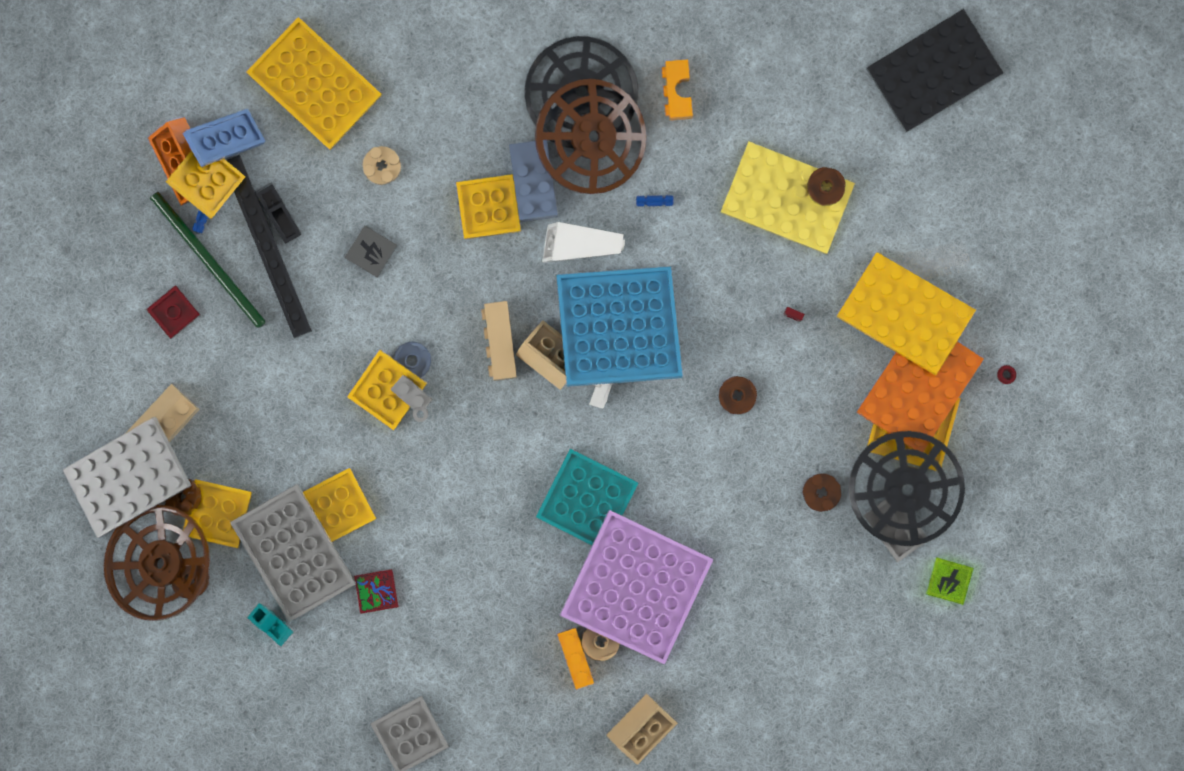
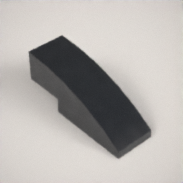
M272 182L255 191L285 244L302 235Z

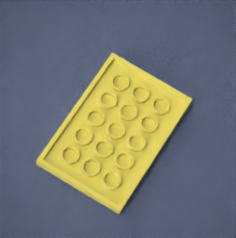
M748 141L720 213L827 254L855 183L845 179L846 187L843 197L833 205L820 206L810 198L807 191V182L811 174L818 168ZM823 182L821 184L823 185V187H821L823 191L827 190L828 192L831 190L829 188L832 187L830 183L826 184L825 182Z

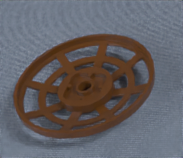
M583 79L568 83L559 88L545 102L536 123V149L544 169L563 187L583 194L605 193L623 185L638 169L646 148V127L637 104L623 89L604 80ZM588 85L589 96L579 98L569 105L560 97L572 88ZM596 85L611 88L620 93L624 98L617 105L607 98L597 96ZM590 102L589 114L580 116L574 110L576 106ZM597 102L606 104L614 110L607 117L599 114ZM555 103L563 110L557 120L555 132H543L546 116L551 106ZM629 103L638 116L641 133H632L629 120L623 112ZM569 115L575 121L571 132H561L563 122L566 116ZM618 116L621 117L626 132H616L613 122ZM591 131H595L598 134V139L595 142L589 138ZM543 140H555L557 152L563 160V163L556 169L552 167L546 156ZM561 140H571L575 151L569 157L563 149ZM616 140H626L624 151L619 157L613 151ZM632 140L641 141L638 158L634 166L629 170L624 160L630 151ZM580 156L590 159V170L580 168L574 162ZM608 156L614 164L610 167L598 170V159ZM570 168L578 174L590 176L589 188L574 185L565 180L561 175ZM617 168L623 173L624 177L619 181L597 188L598 176L609 174Z
M156 505L119 526L112 533L104 556V577L111 597L126 613L142 620H167L184 612L195 602L206 583L210 563L206 537L201 527L189 514L167 505ZM155 512L157 524L150 525L139 533L130 527L140 517ZM163 512L178 514L189 522L185 529L182 530L175 525L164 523ZM194 527L202 541L203 557H197L195 546L189 537ZM165 529L180 535L174 544L166 541ZM158 530V540L148 544L143 539L150 532ZM126 533L132 541L126 551L124 562H113L115 545L120 536ZM186 541L190 549L191 558L183 559L179 549ZM138 544L143 549L139 556V561L131 562L133 552ZM162 558L164 565L159 569L157 563ZM197 565H204L201 581L193 594L189 586L194 579ZM183 566H191L189 577L184 583L179 577ZM131 569H139L143 579L137 586L133 580ZM113 570H124L126 581L132 590L124 598L116 587ZM175 583L180 590L171 596L165 597L166 586ZM148 585L157 586V598L150 597L142 591ZM184 594L188 600L184 606L174 612L162 615L164 603L174 601ZM138 596L145 602L156 604L154 615L141 613L132 608L129 603Z

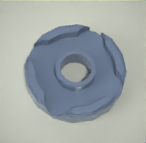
M408 342L402 344L394 353V360L420 378L426 375L430 369V353L420 343ZM411 355L416 356L418 359L415 366L407 364V358Z

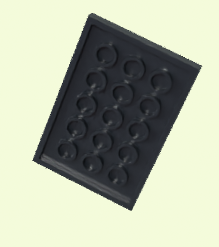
M964 9L866 68L906 133L1003 74L1002 69Z

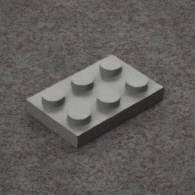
M885 499L877 505V508L884 515L890 508V505ZM872 509L863 515L872 528L880 520ZM897 511L890 519L897 523L909 524L907 513ZM887 524L880 532L882 535L892 539L911 540L910 530L897 529ZM917 528L919 539L927 537L921 528ZM882 541L896 562L901 561L922 545L900 546Z

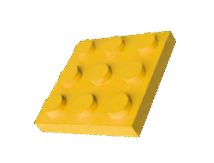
M191 150L167 179L166 183L212 219L245 176L225 159L201 167Z
M513 174L456 182L464 239L521 232Z
M379 350L347 397L392 430H395L410 409V406L390 389L402 375L409 378L421 390L424 389L427 382L385 352Z
M351 468L303 492L332 542L376 520Z
M195 479V484L201 490V502L199 507L191 512L190 516L201 527L208 542L239 548L241 540L230 522L248 512L252 492ZM185 519V523H184V528H183V530L185 529L186 525H187L188 522H189V521L186 520V519ZM194 527L189 537L201 540Z

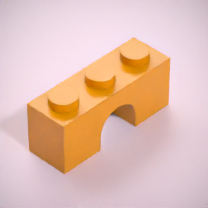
M688 59L665 61V67H662V78H666L663 94L664 97L668 98V104H665V116H669V121L692 119L691 97H680L675 90L677 84L688 82L690 79Z
M576 627L557 633L575 689L594 684Z

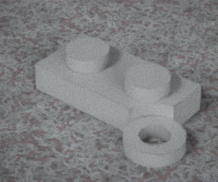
M402 375L390 390L414 409L413 418L416 421L423 422L428 418L426 407L433 399L409 378ZM418 411L424 412L422 418L417 416Z

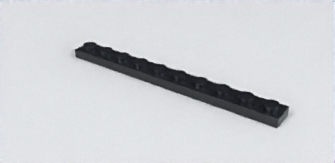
M238 155L226 161L245 176L243 181L234 190V193L294 339L310 333L312 329L242 158Z

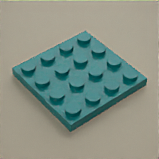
M570 449L536 518L593 545L608 511L610 510L623 516L639 483Z

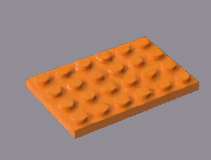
M957 342L937 375H934L896 352L856 413L887 433L909 430L922 432L933 437L984 358ZM903 437L904 444L914 450L924 452L929 444L928 441L920 438Z

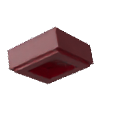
M786 307L783 313L784 316L801 322L805 315L790 307Z

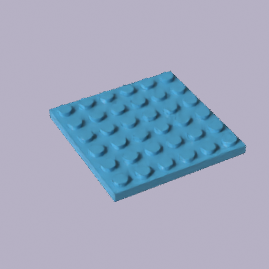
M671 267L557 275L567 387L682 378Z

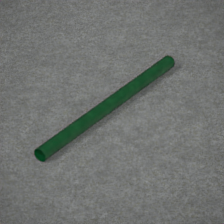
M160 192L153 194L150 200L257 328L262 327L265 324V319Z

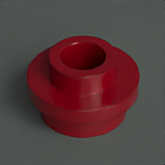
M1010 365L1000 367L997 372V378L1003 384L1013 383L1017 376L1016 370ZM1005 371L1010 373L1009 378H1004L1003 373Z

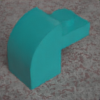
M261 603L247 617L258 629L265 632L279 646H282L294 632L286 625L284 620Z

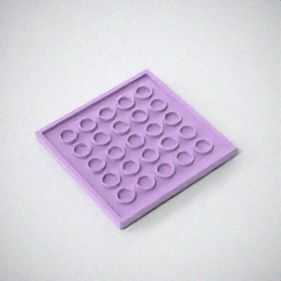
M609 510L560 616L665 664L713 559Z

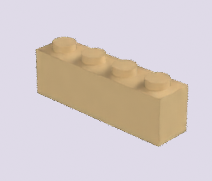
M508 302L484 304L485 308L481 309L482 320L487 322V327L484 328V337L489 339V346L486 347L487 358H491L492 365L488 366L489 377H493L494 381L515 379L517 375Z

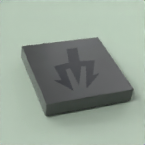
M364 225L346 254L345 259L378 278L397 245Z

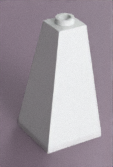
M561 222L549 224L547 226L542 262L549 263L620 254L625 246L624 234Z

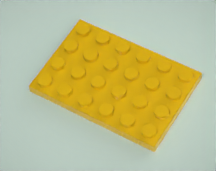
M299 17L246 71L251 78L329 150L339 142L382 96L373 85Z
M876 252L837 314V318L930 373L937 375L975 314L976 309Z

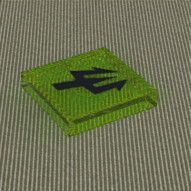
M936 557L926 595L964 605L974 568Z

